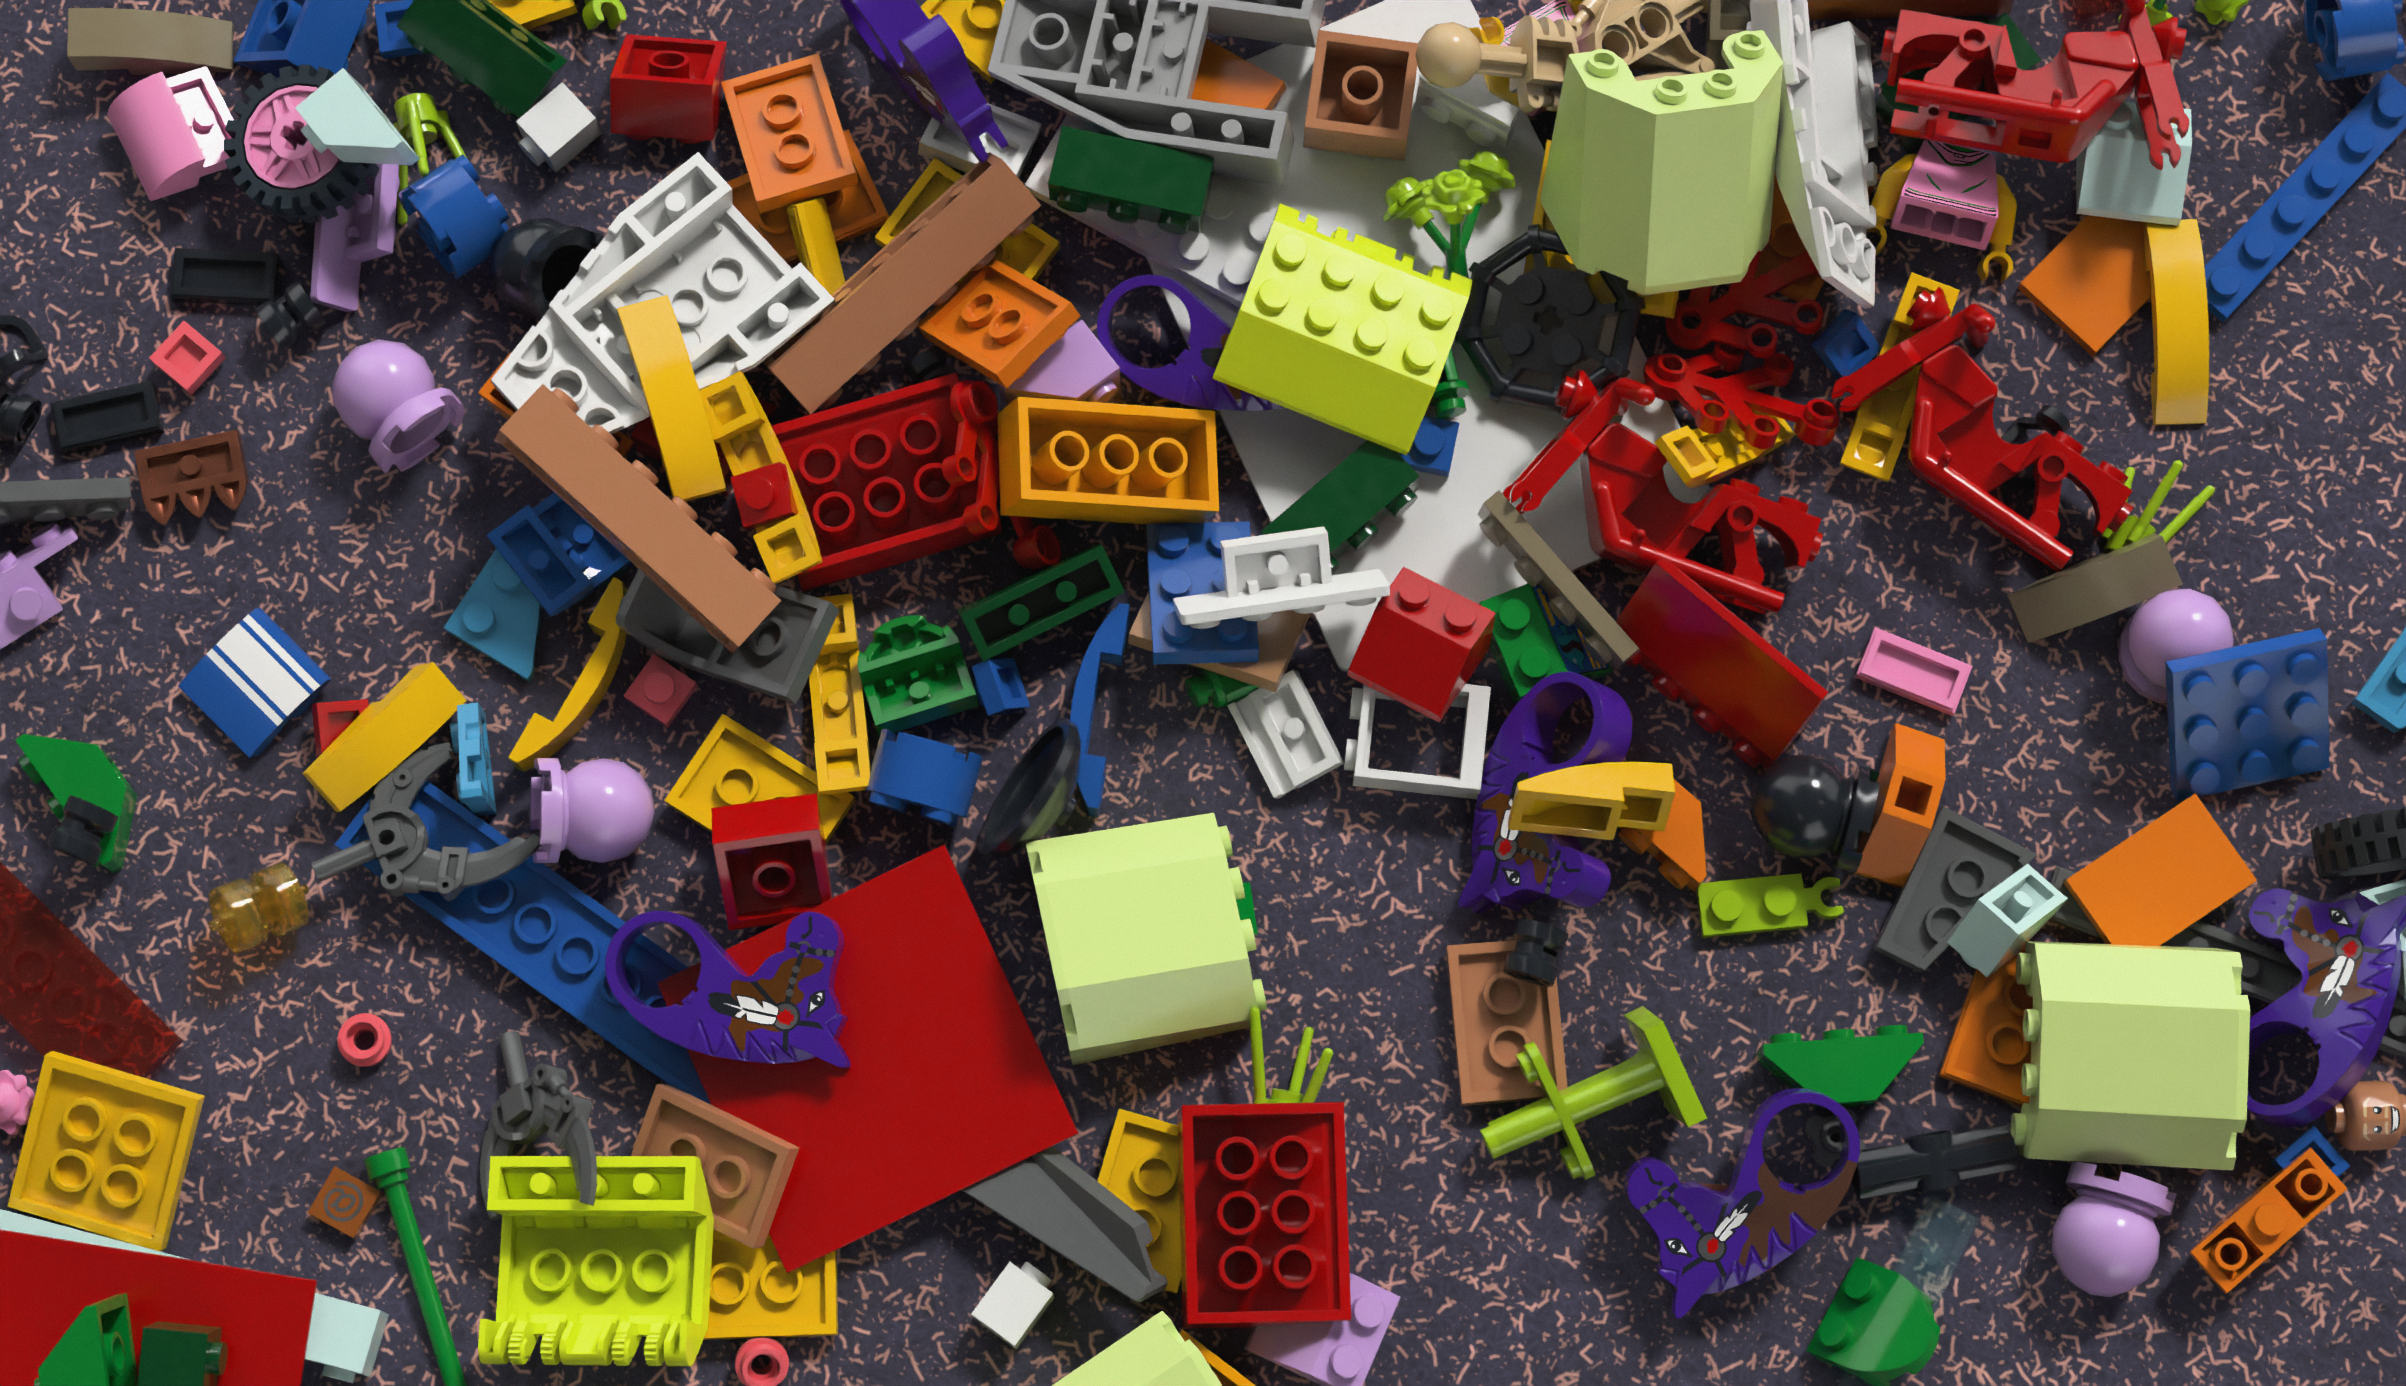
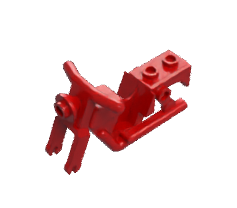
M2122 0L2124 6L2117 31L2067 33L2063 37L2059 53L2050 63L2036 70H2021L2017 68L2006 25L2001 27L1901 9L1896 31L1886 30L1880 61L1890 62L1887 85L1894 86L1899 79L1895 102L1917 105L1919 108L1918 113L1894 109L1890 133L2050 162L2068 163L2075 160L2108 119L2130 95L2134 87L2135 104L2149 149V161L2152 166L2162 171L2163 155L2161 154L2166 153L2169 155V161L2174 169L2180 161L2181 149L2176 143L2171 123L2177 125V131L2181 138L2186 136L2190 123L2183 109L2170 60L2171 58L2181 60L2187 29L2177 28L2178 17H2171L2151 26L2145 8V0ZM1934 68L1925 74L1923 81L1900 77L1911 70ZM1982 79L1984 81L1986 92L1979 91L1982 84ZM1949 111L1995 119L1997 127L1948 119Z
M1938 287L1933 295L1923 290L1906 314V316L1914 320L1909 330L1913 333L1920 332L1897 344L1849 376L1839 378L1833 387L1832 400L1842 397L1846 392L1850 393L1851 396H1847L1839 404L1841 407L1838 410L1843 413L1853 412L1861 403L1920 366L1907 450L1909 470L1916 477L2055 572H2059L2074 553V551L2054 538L2060 529L2058 509L2062 480L2066 477L2085 493L2093 506L2096 520L2092 534L2100 537L2107 528L2116 533L2134 508L2126 502L2133 490L2124 485L2128 477L2106 461L2102 460L2097 467L2081 456L2085 448L2062 431H2058L2055 437L2045 431L2023 444H2011L2004 441L1997 434L1993 423L1992 413L1994 401L1998 393L1997 385L1962 347L1954 345L1966 333L1967 339L1973 347L1981 348L1985 346L1988 341V333L1995 328V318L1978 304H1971L1950 317L1951 311L1943 289ZM2035 463L2032 470V476L2036 483L2032 516L2027 520L1990 495L1989 492Z
M1579 369L1573 378L1565 376L1559 387L1555 405L1562 407V419H1572L1562 431L1550 440L1519 477L1503 490L1502 494L1511 503L1521 498L1520 503L1515 505L1516 510L1523 514L1538 508L1542 498L1579 458L1590 547L1596 555L1646 574L1650 572L1663 555L1714 598L1764 615L1766 610L1778 613L1785 595L1782 592L1761 585L1764 580V571L1758 563L1753 528L1758 526L1766 530L1779 542L1785 555L1784 568L1790 570L1805 568L1807 561L1812 563L1819 552L1823 533L1818 532V528L1822 518L1808 514L1809 505L1785 496H1779L1778 502L1758 496L1760 487L1731 478L1729 485L1721 484L1711 487L1695 503L1681 502L1672 495L1665 482L1663 466L1667 463V459L1659 448L1621 423H1608L1614 415L1620 416L1627 412L1629 408L1628 401L1640 406L1652 404L1655 399L1654 390L1650 386L1630 378H1621L1606 385L1605 389L1598 395L1597 389L1585 371ZM1711 528L1719 536L1723 562L1721 571L1684 558L1700 539L1710 532Z

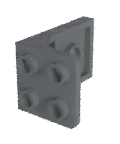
M638 569L628 592L620 602L616 624L664 661L796 704L838 615L839 609L829 601L776 585L777 590L774 594L781 600L780 603L732 654Z

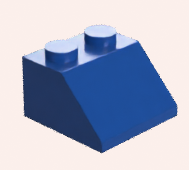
M258 0L233 62L264 74L271 73L276 78L280 77L279 69L291 66L297 72L299 71V65H311L316 70L320 66L329 69L334 74L342 68L347 70V57L355 37L360 34L366 24V10L370 0Z

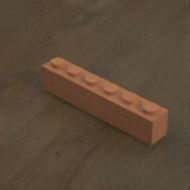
M991 152L987 153L988 160L983 163L980 161L976 163L831 295L835 299V304L762 361L767 369L807 412L812 414L817 408L824 410L832 405L843 392L841 386L855 374L863 375L872 369L880 360L881 354L879 352L893 339L899 341L907 337L918 326V317L932 304L938 306L947 301L957 290L958 285L956 282L969 270L977 271L988 264L996 254L994 248L1008 235L1014 237L1020 234L1034 220L1032 213L1041 204L1003 159Z
M542 384L499 429L496 440L733 654L780 603L781 600L774 594L777 590L776 585L759 569L753 568L749 572L734 558L738 554L736 548L722 535L714 532L710 536L695 522L698 519L697 513L684 500L677 496L670 500L655 486L659 482L658 478L648 467L638 460L631 464L618 453L616 449L619 447V443L606 429L598 424L591 428L576 414L580 409L571 397L559 388H555L551 392Z

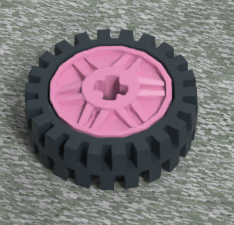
M299 65L298 72L291 66L279 69V78H276L271 73L260 78L264 85L262 89L259 90L251 85L244 92L250 98L246 105L240 101L236 102L232 111L238 116L237 121L228 120L225 131L232 137L231 139L224 140V151L230 157L225 161L228 170L235 176L233 180L254 203L275 217L280 218L281 216L285 220L298 223L299 219L306 223L319 222L318 215L320 214L326 219H331L338 216L337 206L341 205L348 210L356 204L351 197L356 191L362 196L366 194L370 188L365 182L366 177L369 176L376 179L380 168L375 163L342 162L328 148L323 153H319L300 130L307 123L295 107L335 74L329 69L320 66L316 70L311 65Z

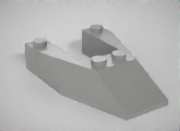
M1005 0L988 73L990 76L1115 137L1214 158V172L1233 179L1284 186L1294 144V136L1288 113L1192 99V94L1207 33L1316 48L1318 30H1320L1326 0Z

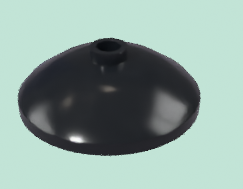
M1067 718L1056 720L1035 739L1022 755L987 814L979 837L978 848L980 853L990 859L1007 857L1026 848L1027 842L1039 840L1053 824L1059 827L1062 826L1070 817L1076 805V800L1071 796L1080 775L1081 739L1075 723Z

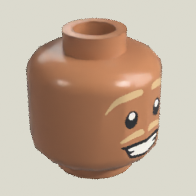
M2359 1081L2341 1102L2325 1112L2327 1129L2330 1133H2335L2339 1143L2350 1151L2387 1150L2394 1148L2400 1141L2401 1136H2406V1096L2399 1094L2396 1087L2388 1081Z

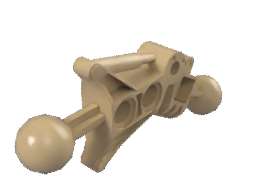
M1584 0L1578 6L1579 13L1569 21L1557 19L1553 22L1548 17H1542L1537 20L1532 15L1524 16L1516 25L1509 46L1479 43L1477 37L1468 27L1455 22L1440 23L1426 30L1418 42L1415 55L1421 74L1429 83L1441 88L1460 87L1469 82L1475 74L1509 77L1510 92L1518 94L1519 108L1525 113H1530L1541 106H1545L1548 111L1557 112L1568 54L1603 49L1602 45L1623 59L1629 68L1650 72L1634 77L1636 81L1715 70L1714 62L1693 49L1680 26L1681 23L1699 12L1708 14L1709 0ZM1640 23H1641V24L1643 25V27L1645 28L1646 35H1645V33L1642 31V29H1641V27H1640Z

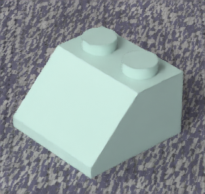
M2124 101L2076 158V214L2179 226L2192 149L2191 109H2184L2190 123L2186 136L2181 138L2177 131V125L2171 123L2176 143L2181 149L2180 161L2173 169L2169 161V155L2162 153L2163 169L2161 171L2152 166L2149 161V149L2136 104Z

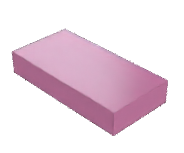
M1875 627L1855 678L1953 716L1973 666Z

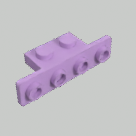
M377 164L380 169L376 179L369 176L365 179V182L370 186L366 194L362 196L356 191L351 196L356 202L355 205L348 210L341 205L337 206L338 216L331 219H326L321 214L318 215L319 222H315L310 299L313 303L344 312L356 311L358 309L361 263L393 253L396 238V201L400 185L398 177L399 165Z
M70 521L60 526L56 522H51L31 535L29 540L32 544L16 554H13L11 550L0 554V649L63 610L59 600L35 566L78 539L76 530Z

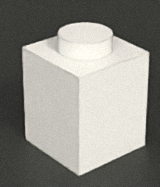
M563 82L516 121L523 137L518 142L521 149L534 164L539 166L545 161L555 173L602 134L596 117Z
M1009 1262L971 1315L976 1321L1017 1350L1055 1298L1054 1294L1047 1289L1052 1280L1028 1262H1025L1021 1269Z

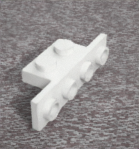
M1323 526L1220 541L1225 591L1173 598V604L1182 625L1205 629L1219 625L1221 620L1242 617V619L1247 621H1261L1272 617L1273 612L1294 610L1297 613L1308 614L1323 610L1325 605L1342 602L1351 606H1365L1374 603L1377 597L1389 596L1390 586L1381 569L1332 575L1328 532Z

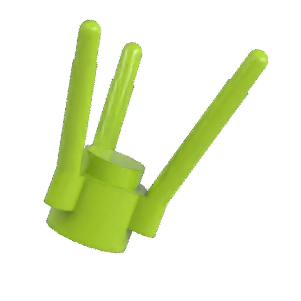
M413 93L401 97L395 102L394 108L398 122L393 124V126L408 144L414 146V152L420 158L417 161L421 176L425 177L429 174L425 145L437 139V132H441L454 159L461 155L466 157L451 129L447 111H437L432 95ZM399 165L398 177L400 185L397 192V221L400 225H405L408 221V216L400 202L398 193L408 187V165Z
M2180 460L2173 462L2140 518L2129 515L2116 533L2109 528L2104 531L2101 537L2107 540L2103 548L2106 554L2156 532V529L2150 522L2183 468V463ZM2127 467L2124 474L2128 479L2124 485L2131 489L2135 469ZM2212 485L2206 486L2159 534L2163 536L2165 543L2214 494L2215 488Z
M1252 1007L1249 1014L1254 1086L1253 1104L1314 1103L1327 1073V1068L1333 1056V1050L1331 1048L1323 1050L1305 1095L1300 1093L1314 1030L1311 1027H1306L1299 1045L1289 1090L1272 1088L1271 1098H1266L1260 1010L1258 1007Z

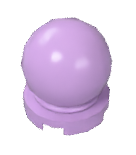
M378 339L355 347L340 363L332 381L333 403L344 425L360 438L371 440L368 451L371 458L384 473H387L393 464L401 472L418 464L441 446L434 438L444 431L450 422L454 426L459 427L465 414L463 404L450 389L442 387L435 389L434 376L424 357L400 342Z
M2171 589L2148 599L2137 609V612L2125 623L2117 641L2119 662L2123 669L2124 679L2139 695L2157 703H2166L2165 662L2233 647V631L2229 616L2213 597L2192 589Z
M558 758L534 759V768L537 769L538 774H542V777H531L530 829L540 830V845H542L532 854L534 863H558L560 852L565 850V848L579 859L598 863L622 859L639 848L651 830L655 813L652 791L640 773L624 762L604 758L579 763L567 773L561 770Z
M2072 1162L2066 1185L2076 1190L2079 1197L2062 1208L2053 1226V1256L2062 1275L2090 1295L2112 1297L2128 1292L2146 1281L2159 1259L2160 1235L2153 1218H2156L2158 1215H2171L2177 1194L2168 1192L2169 1188L2130 1173L2121 1171L2119 1181H2114L2095 1174L2097 1165Z

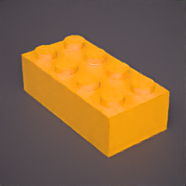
M1017 397L997 414L1000 515L1132 524L1203 523L1219 512L1215 411Z

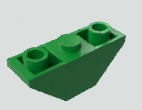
M22 734L15 739L24 752V755L17 759L19 764L36 785L44 781L54 796L48 799L47 803L61 823L65 818L63 808L69 795L93 803L119 817L113 831L104 835L100 843L103 852L96 866L93 867L96 868L102 863L113 874L121 870L124 865L137 794L110 756L97 744Z
M1889 1025L1875 1028L1876 1036L1855 1037L1854 1029H1836L1822 1032L1823 1040L1802 1041L1801 1033L1776 1034L1769 1036L1770 1044H1763L1758 1049L1757 1056L1758 1062L1790 1089L1807 1088L1816 1090L1829 1096L1843 1108L1866 1107L1878 1099L1924 1043L1923 1032L1908 1033L1907 1025ZM1808 1103L1815 1110H1827L1823 1106Z

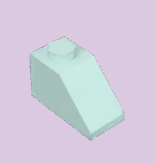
M344 68L295 107L307 123L300 129L301 132L319 153H323L328 148L342 162L413 165L420 159L365 89Z
M2026 864L1978 899L1947 943L1960 953L1962 959L1969 966L1978 969L1984 976L1989 977L2010 961L2024 947L2025 941H2029L2061 908L2068 898L2029 864Z

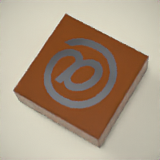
M334 1166L307 1213L357 1240L384 1193Z

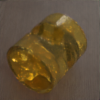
M283 862L253 872L250 875L249 883L242 878L211 889L209 892V906L213 918L212 921L208 922L209 929L212 932L218 930L227 947L234 953H240L266 942L268 932L279 937L306 926L309 920V913L304 895L309 893V889L306 884H299L292 870Z

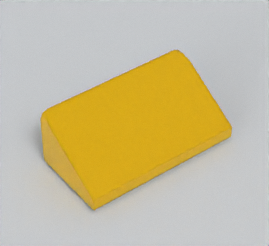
M818 197L788 205L786 210L799 261L832 295L845 283V278L825 200Z

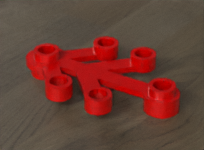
M1771 228V231H1770L1769 241H1768V243L1766 244V246L1764 247V249H1766V248L1770 245V243H1771V239H1772V228ZM1763 250L1758 251L1750 262L1748 272L1741 282L1731 283L1727 294L1710 303L1709 300L1713 286L1691 289L1688 300L1677 303L1674 319L1666 318L1665 327L1668 338L1674 345L1685 350L1701 349L1713 341L1748 350L1756 358H1767L1774 354L1778 344V335L1773 326L1767 323H1758L1750 329H1746L1722 321L1736 313H1741L1793 326L1801 334L1808 335L1817 332L1823 323V309L1818 302L1812 299H1803L1796 304L1768 298L1810 274L1821 278L1809 253L1806 251L1754 279ZM1803 311H1811L1817 318L1811 323H1804L1799 320L1798 315ZM1687 317H1696L1700 320L1701 324L1697 328L1688 329L1682 325V321ZM1757 335H1766L1771 339V343L1765 347H1759L1752 340Z
M1716 342L1713 352L1688 359H1683L1671 353L1654 355L1644 365L1643 377L1645 385L1650 386L1654 390L1655 397L1666 401L1679 400L1695 418V425L1701 431L1709 434L1723 432L1728 417H1730L1745 433V439L1751 446L1758 449L1772 448L1780 431L1778 422L1766 415H1755L1752 410L1795 422L1794 432L1797 437L1803 442L1814 446L1830 444L1839 425L1837 409L1827 400L1812 399L1806 405H1801L1755 391L1771 385L1782 387L1789 383L1795 365L1792 359L1781 353H1774L1770 357L1765 358L1760 368L1719 379L1705 376V374L1718 370L1726 372L1738 370L1745 354L1744 349ZM1700 394L1712 397L1714 400H1704Z
M963 380L955 384L951 390L950 410L952 416L959 424L955 454L943 460L942 472L946 481L953 487H960L974 481L977 476V467L974 462L977 442L982 453L976 503L965 508L963 518L967 529L973 535L979 536L996 529L998 525L996 504L998 492L1000 494L999 451L994 434L998 436L997 414L999 412H997L996 396L985 382ZM1009 516L1019 537L1013 545V553L1021 567L1039 571L1059 561L1061 547L1056 534L1051 528L1045 525L1034 527L1030 517Z

